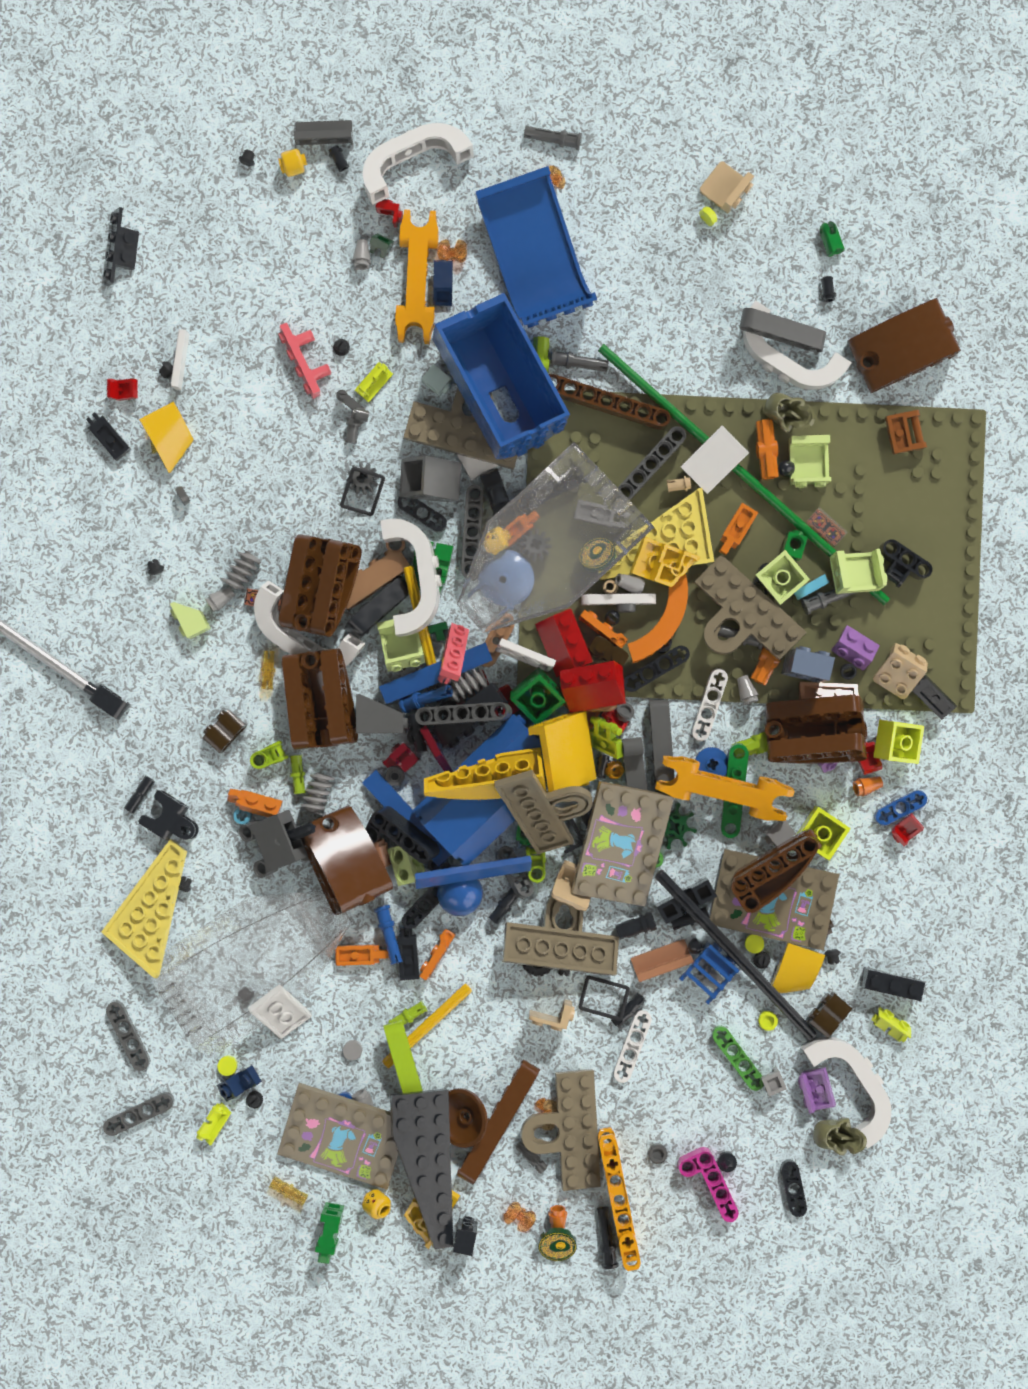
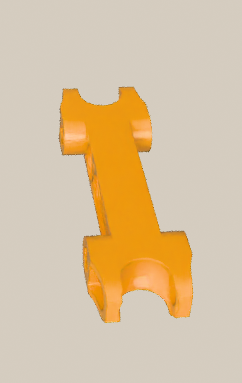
M404 210L400 225L399 245L400 247L408 248L406 306L396 305L395 322L399 343H404L406 330L411 326L422 328L424 344H430L435 321V307H426L425 291L429 249H438L439 232L436 211H430L429 221L425 226L416 227L411 223L410 210Z
M663 756L662 764L675 769L677 775L671 781L656 780L655 789L681 800H690L692 793L749 806L748 814L752 817L766 821H786V812L774 808L772 803L779 796L793 797L795 791L792 787L776 779L762 776L759 777L757 784L701 771L699 770L700 762L691 758Z
M611 1127L602 1128L598 1131V1141L623 1266L627 1271L638 1270L641 1264L615 1133ZM606 1139H611L609 1143L603 1142ZM614 1175L620 1177V1180L616 1183L610 1181V1178ZM616 1195H622L624 1199L620 1202H616L614 1200V1197ZM625 1214L628 1217L625 1221H620L618 1216ZM637 1261L634 1265L627 1264V1262Z

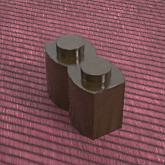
M596 636L588 648L593 656L605 659L606 662L615 661L621 666H624L629 657L624 649L612 646L607 639Z
M229 709L220 712L216 717L218 721L214 725L210 724L203 732L205 734L203 739L220 754L247 727V724Z
M834 992L826 993L820 1001L822 1003L818 1009L814 1008L808 1015V1022L827 1038L833 1034L839 1024L852 1010V1007Z

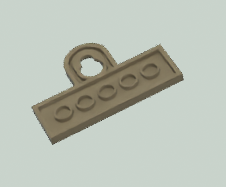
M459 388L455 393L451 411L413 401L403 439L514 470L518 456L515 455L511 458L496 460L475 418L463 413L462 406L465 400ZM491 392V393H489V395H490L491 399L493 400V396H492V392Z
M722 555L695 581V584L722 608L707 623L704 630V641L707 647L717 654L724 655L734 652L751 635L780 661L807 633ZM729 619L736 621L740 628L737 635L725 641L720 640L718 632L720 631L721 624Z
M533 770L494 781L497 792L537 854L574 844L573 837L563 821L582 816L592 808V796L587 789L579 786H570L546 793ZM575 801L578 803L565 808L555 807L559 802Z
M550 897L545 904L543 927L511 922L505 923L502 962L616 976L619 937L582 932L584 911L577 910L569 904L558 902L553 897ZM562 905L569 907L572 916L571 926L568 929H561L555 923L556 914Z
M594 1070L556 1072L557 1111L537 1113L529 1116L521 1127L520 1137L522 1143L529 1151L535 1154L559 1152L561 1188L563 1191L601 1187ZM544 1124H554L558 1128V1135L552 1141H545L542 1138H536L534 1131Z

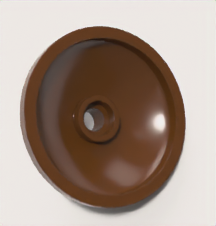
M464 1088L448 1091L450 1143L460 1148L474 1146L482 1140L487 1130L488 1118L484 1104L470 1090Z

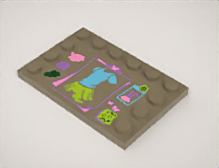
M599 781L571 888L572 894L645 907L674 798L668 794Z
M724 849L715 892L717 897L714 898L710 920L718 927L824 951L840 874L807 867L798 879L780 896L757 912L748 913L737 900L731 885L734 873L760 856Z
M299 1083L277 1154L388 1189L398 1158V1149L391 1135V1112Z

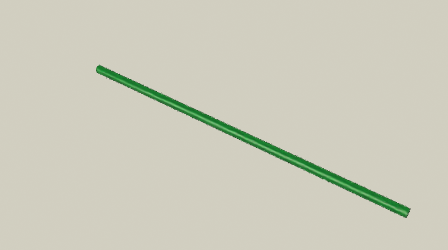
M605 344L599 348L598 352L662 409L668 411L670 416L701 444H704L709 439L703 431ZM740 464L732 469L737 476L799 531L803 532L828 557L836 552L830 544ZM881 590L869 592L883 606L890 600Z

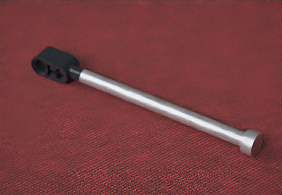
M0 619V633L89 694L91 696L89 700L117 720L121 719L130 706L129 702L126 703L121 699L122 697L102 684L96 686Z

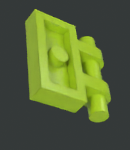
M592 716L590 723L594 724V728L589 730L592 748L617 760L623 757L622 740L616 737V735L620 736L622 734V729L615 723L606 722L602 717Z

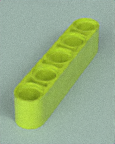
M402 1020L383 1025L402 1092L423 1091Z

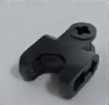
M157 790L154 794V799L162 805L160 817L153 819L147 815H141L138 820L139 824L168 841L172 834L180 839L188 840L195 838L199 832L198 824L185 816L189 807L163 790ZM190 826L189 831L191 832L186 834L184 827Z

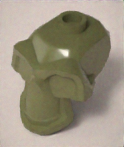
M773 393L765 404V414L778 424L785 433H789L794 427L796 429L809 428L816 419L812 408L808 405L804 406L805 400L802 398H791L782 393Z
M841 1117L838 1120H822L817 1122L814 1127L813 1140L818 1147L833 1150L841 1156H844L847 1150L851 1154H857L866 1148V1136L859 1129L851 1128L849 1118Z

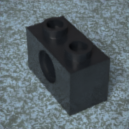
M469 1216L459 1218L454 1239V1253L472 1256L478 1225L474 1218Z

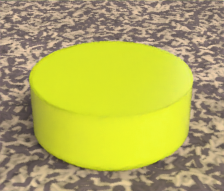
M705 206L699 211L700 218L708 226H712L717 222V215L710 207Z
M750 934L746 937L744 945L749 952L755 954L763 950L764 940L761 936Z
M763 1011L758 1017V1023L762 1029L771 1031L776 1028L778 1018L772 1011Z
M229 1055L222 1057L217 1065L218 1071L224 1076L232 1075L238 1067L237 1060Z

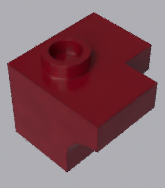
M397 743L390 750L392 753L383 764L387 768L398 766L406 773L420 758L405 743L401 745Z

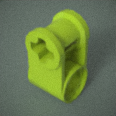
M282 741L275 742L253 753L250 757L252 767L263 769L288 759V755L285 754L282 748ZM258 755L264 757V763L261 766L255 763V758Z
M525 846L526 856H531L532 860L531 871H528L529 879L539 883L544 880L546 874L545 852L532 856L531 854H537L534 848ZM539 868L542 871L540 879H534L531 876L533 869Z

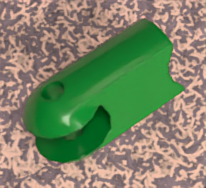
M832 221L828 222V224L822 223L819 232L827 256L832 257L844 252L845 248L837 225Z

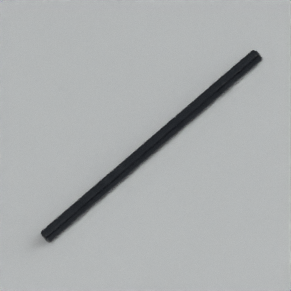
M664 870L657 872L655 879L809 1041L813 1040L816 1037V1031Z

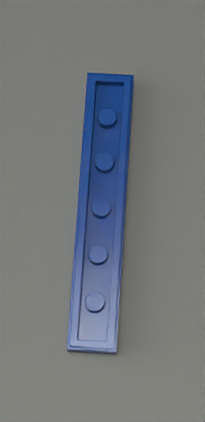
M486 642L465 650L461 673L493 660ZM442 660L380 685L379 689L385 703H391L439 683L438 676Z
M377 770L362 782L383 807H392L438 844L439 855L432 859L438 867L452 856L422 825L421 818H417L413 814V809Z
M531 856L415 873V888L420 889L531 871Z

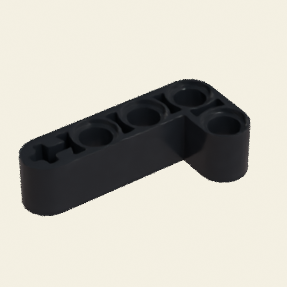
M399 576L351 617L344 628L348 634L350 633L360 640L365 634H368L371 628L409 596L406 581Z
M390 806L374 812L365 828L373 843L387 836L420 863L424 864L439 855L438 844Z
M430 860L428 862V868L430 871L453 867L448 861H446L444 864H442V868L434 869L432 866L433 860ZM438 886L429 887L405 912L402 917V924L405 928L414 929L439 904L437 896L432 892L433 888ZM427 901L430 907L428 910H422L419 907V903ZM417 911L419 914L414 919L415 923H407V916L411 917Z

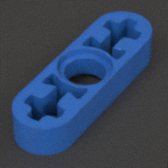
M912 791L877 809L874 819L880 825H888L925 806L927 796L923 791ZM915 794H917L918 796H922V799H920V804L918 802L909 804L906 801L907 798L908 801L914 800ZM899 802L905 804L906 808L903 813H898L895 809L896 804ZM892 810L896 815L894 818L892 814L886 817L887 821L879 819L881 812L888 813Z

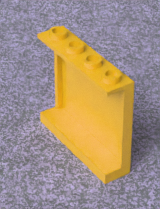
M586 711L569 712L528 727L529 735L540 736L548 786L546 793L570 786L590 785V781L597 779Z

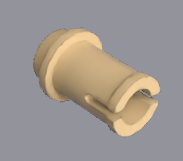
M684 476L682 479L667 480L668 493L691 489L690 477L686 478Z
M608 580L604 583L603 590L606 594H615L618 590V585L615 584V581ZM609 584L614 585V588L612 590L607 589V586Z

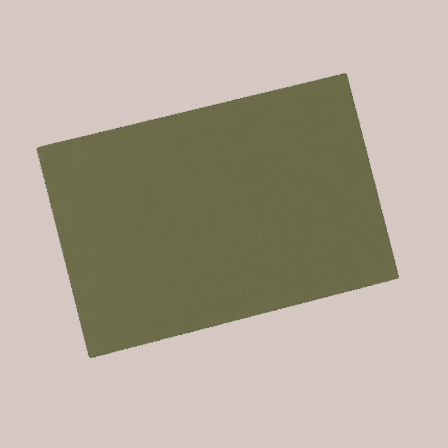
M565 390V392L573 394L575 390ZM586 392L583 394V398L591 400L593 395ZM612 392L661 408L644 393ZM661 394L709 438L723 425L749 452L739 464L836 551H844L845 554L872 552L875 549H879L880 545L885 541L894 539L932 565L933 571L929 577L917 580L908 575L899 588L896 587L895 583L887 579V585L881 591L890 600L884 606L869 592H858L827 604L826 608H819L807 615L803 610L801 599L797 600L795 594L779 605L768 591L766 596L807 632L793 647L794 649L803 646L810 648V652L825 651L830 653V657H835L830 681L820 683L858 684V695L861 696L864 708L932 711L913 691H911L906 699H901L873 681L874 675L890 656L891 648L896 642L899 645L908 647L910 652L916 656L920 655L925 658L928 663L925 675L957 705L952 711L953 713H973L975 710L986 411L982 409L805 401L804 406H810L816 417L811 427L806 429H796L794 427L789 433H785L773 421L774 437L778 444L777 465L782 461H789L788 439L791 436L830 435L828 453L831 482L826 484V487H815L814 484H807L805 488H796L795 485H790V476H783L779 472L778 478L761 479L760 461L756 454V421L771 420L764 411L768 399ZM603 398L601 403L604 406H609L611 401L608 398ZM563 400L570 413L564 430L550 437L541 447L528 449L526 491L571 468L581 469L584 479L580 485L525 512L527 515L534 510L539 514L540 518L533 523L535 527L531 529L532 534L535 535V529H539L538 535L545 531L546 534L543 538H551L545 544H551L552 548L546 549L550 553L549 556L542 553L544 557L542 561L539 559V556H536V562H533L532 555L528 559L534 572V585L527 599L520 603V646L548 657L535 624L571 608L586 646L589 648L594 638L600 635L580 621L578 617L584 610L587 612L590 610L598 616L597 619L600 622L604 623L605 614L610 610L616 611V605H581V595L606 594L603 590L604 583L608 580L615 581V578L600 580L599 572L590 573L586 571L579 561L580 549L585 543L594 538H606L611 540L615 547L619 546L698 488H701L681 466L703 444L671 416L667 427L657 430ZM621 404L619 406L621 411H629L628 405ZM645 410L637 412L641 418L648 416ZM919 410L921 431L927 448L893 455L885 417ZM659 415L656 417L658 423L663 424L666 422L664 416ZM907 419L911 441L914 444L916 440L911 419ZM673 427L683 428L686 438L682 445L628 503L619 502L616 499V491L619 485ZM673 433L671 435L673 440H681L680 434ZM660 447L658 449L661 455L668 454L667 448ZM653 461L646 462L648 469L656 467ZM732 470L708 494L703 490L714 561L720 555L724 556L752 582L758 568L764 563H770L781 553L786 533L798 529ZM573 472L572 477L569 479L564 476L563 478L566 480L567 486H570L569 481L573 479L576 482L579 481L580 474ZM640 475L633 476V481L635 483L639 484L643 482V479ZM684 476L686 478L690 477L691 489L668 493L667 480L682 479ZM560 480L553 483V488L557 491L562 490L564 487L563 482ZM544 489L536 491L538 499H544L547 496ZM627 489L620 490V495L623 498H627L630 496V492ZM532 493L529 494L531 498L525 500V507H528L527 503L531 500L533 504L537 503L533 499ZM578 499L614 507L616 510L630 513L629 518H622L616 515L613 518L615 522L625 523L627 529L606 527L574 519ZM741 503H744L759 513L736 549L731 547L727 555H723L719 552L724 544L720 541L722 535ZM817 509L845 533L835 546L807 522ZM807 538L801 560L794 561L810 579L806 584L824 574L829 583L803 597L805 599L816 596L818 592L826 593L835 589L830 558ZM796 540L790 541L791 548L798 549V542ZM533 541L531 548L535 547L538 550L541 544ZM887 544L886 551L892 554L893 547ZM903 555L902 562L908 565L909 557ZM884 559L883 564L884 572L890 564L886 559ZM712 563L691 566L686 572L688 583L686 610L679 628L671 638L672 645L669 651L680 645L685 646L690 652L689 659L637 691L628 692L625 690V697L701 701L711 671L721 668L728 676L721 702L743 703V701H740L737 679L746 675L750 679L759 662L758 658L762 649L760 650L756 646L746 644L745 646L741 645L730 654L723 655L717 654L707 647L704 641L705 627L708 621L722 608L695 584V581ZM919 566L918 572L921 575H924L925 568L923 566ZM643 577L641 579L644 580L645 585L640 594H656V604L636 605L635 612L619 613L620 621L618 624L611 626L613 632L617 634L622 633L628 639L622 648L629 655L623 666V678L665 654L656 651L653 655L633 663L627 644L642 638L657 625L663 616L668 602V586ZM609 584L607 586L608 590H612L614 588L613 584ZM762 584L755 585L762 592H764V586ZM618 586V590L615 594L632 593ZM610 613L608 616L616 622L617 619ZM729 619L721 624L722 626L740 629L738 623L734 620ZM847 625L880 645L873 661L864 670L855 667L857 671L856 676L850 680L840 675V668L844 664H853L831 651ZM718 636V638H719L720 640H722V641H725V640L728 639V638H724V637ZM678 649V654L673 657L671 653L668 655L673 660L674 665L677 664L674 661L677 658L681 657L682 660L684 659V654H686L684 650L680 651ZM590 653L593 662L588 665L606 662L605 659L597 658ZM785 656L781 659L778 666L774 668L766 686L750 679L759 694L757 696L758 701L754 703L763 704L799 700V683L812 681L782 675ZM663 658L659 661V666L661 669L666 670L669 668L670 663L667 659ZM518 660L517 685L537 668ZM553 668L549 672L544 671L561 689L560 676L556 677ZM646 668L643 670L642 675L645 679H651L653 671ZM851 668L844 670L843 673L850 671ZM719 672L718 675H714V678L716 679L715 685L711 683L710 686H714L718 689H721V686H718L717 684L718 681L723 680L724 677H722L721 672ZM639 673L635 674L638 678L634 680L627 679V687L634 689V684L640 681L641 685L644 683L640 679ZM711 690L708 692L707 697L711 701L716 700L718 693L715 690Z

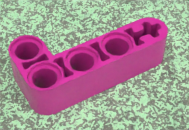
M700 1147L681 1156L677 1162L680 1173L685 1177H690L701 1172L722 1218L726 1222H734L738 1218L739 1212L711 1151L707 1147ZM702 1154L709 1155V1158L706 1161H701L699 1159ZM685 1162L692 1163L689 1169H683L682 1165ZM710 1172L717 1173L714 1179L708 1178ZM718 1190H725L723 1196H716ZM726 1203L728 1204L732 1212L730 1214L727 1213L726 1208L724 1206V1204Z

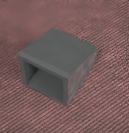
M427 455L403 458L401 460L399 497L440 502L459 501L461 463Z
M356 694V733H406V729H409V718H405L404 713L364 695Z

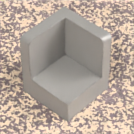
M777 1067L773 1068L774 1072L761 1077L769 1097L787 1089Z

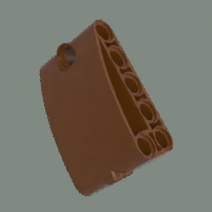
M938 298L929 300L894 316L847 341L857 362V370L862 373L870 393L908 378L911 374L915 375L924 371L929 366L933 367L940 364L947 358L951 359L961 351L953 333L954 325L951 319L945 316ZM863 360L869 361L870 367L864 366Z
M298 534L294 539L279 614L280 626L331 637L340 623L350 599L361 560V547L338 540Z
M336 648L284 655L282 657V668L293 749L323 748L356 743L358 741V733H356L355 708L341 649ZM311 656L315 657L314 665L310 664Z
M848 694L766 704L765 733L767 735L769 762L819 764L857 762L867 759V726L864 721V704L860 695ZM779 729L778 734L771 735L772 731Z
M350 805L312 821V824L316 826L315 833L301 839L318 882L335 915L375 900L376 897L393 889L392 881L372 840ZM324 820L329 821V823H330V828H329V829L324 828V826H323V821H324Z
M806 829L734 873L731 889L746 912L754 913L768 905L788 889L804 872L818 849L822 847L814 830Z

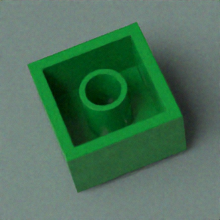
M540 667L511 690V701L535 725L541 723L566 702L562 690Z

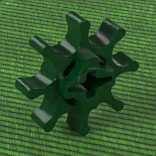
M677 801L675 802L674 810L670 812L669 819L676 823L675 829L677 832L670 828L671 824L668 819L664 834L667 839L665 848L668 850L671 849V843L675 839H679L681 844L686 847L687 843L683 839L684 834L687 831L697 832L696 828L687 826L688 818L693 817L694 813L689 811L685 815H680L679 808L681 804Z

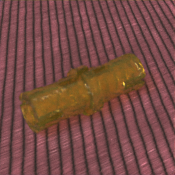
M263 651V668L260 669V672H262L261 689H266L268 681V689L273 690V674L276 672V668H274L275 651H270L269 659L268 651Z
M276 1176L269 1188L284 1195L283 1198H289L303 1206L308 1197V1194L293 1187L292 1183L288 1184Z

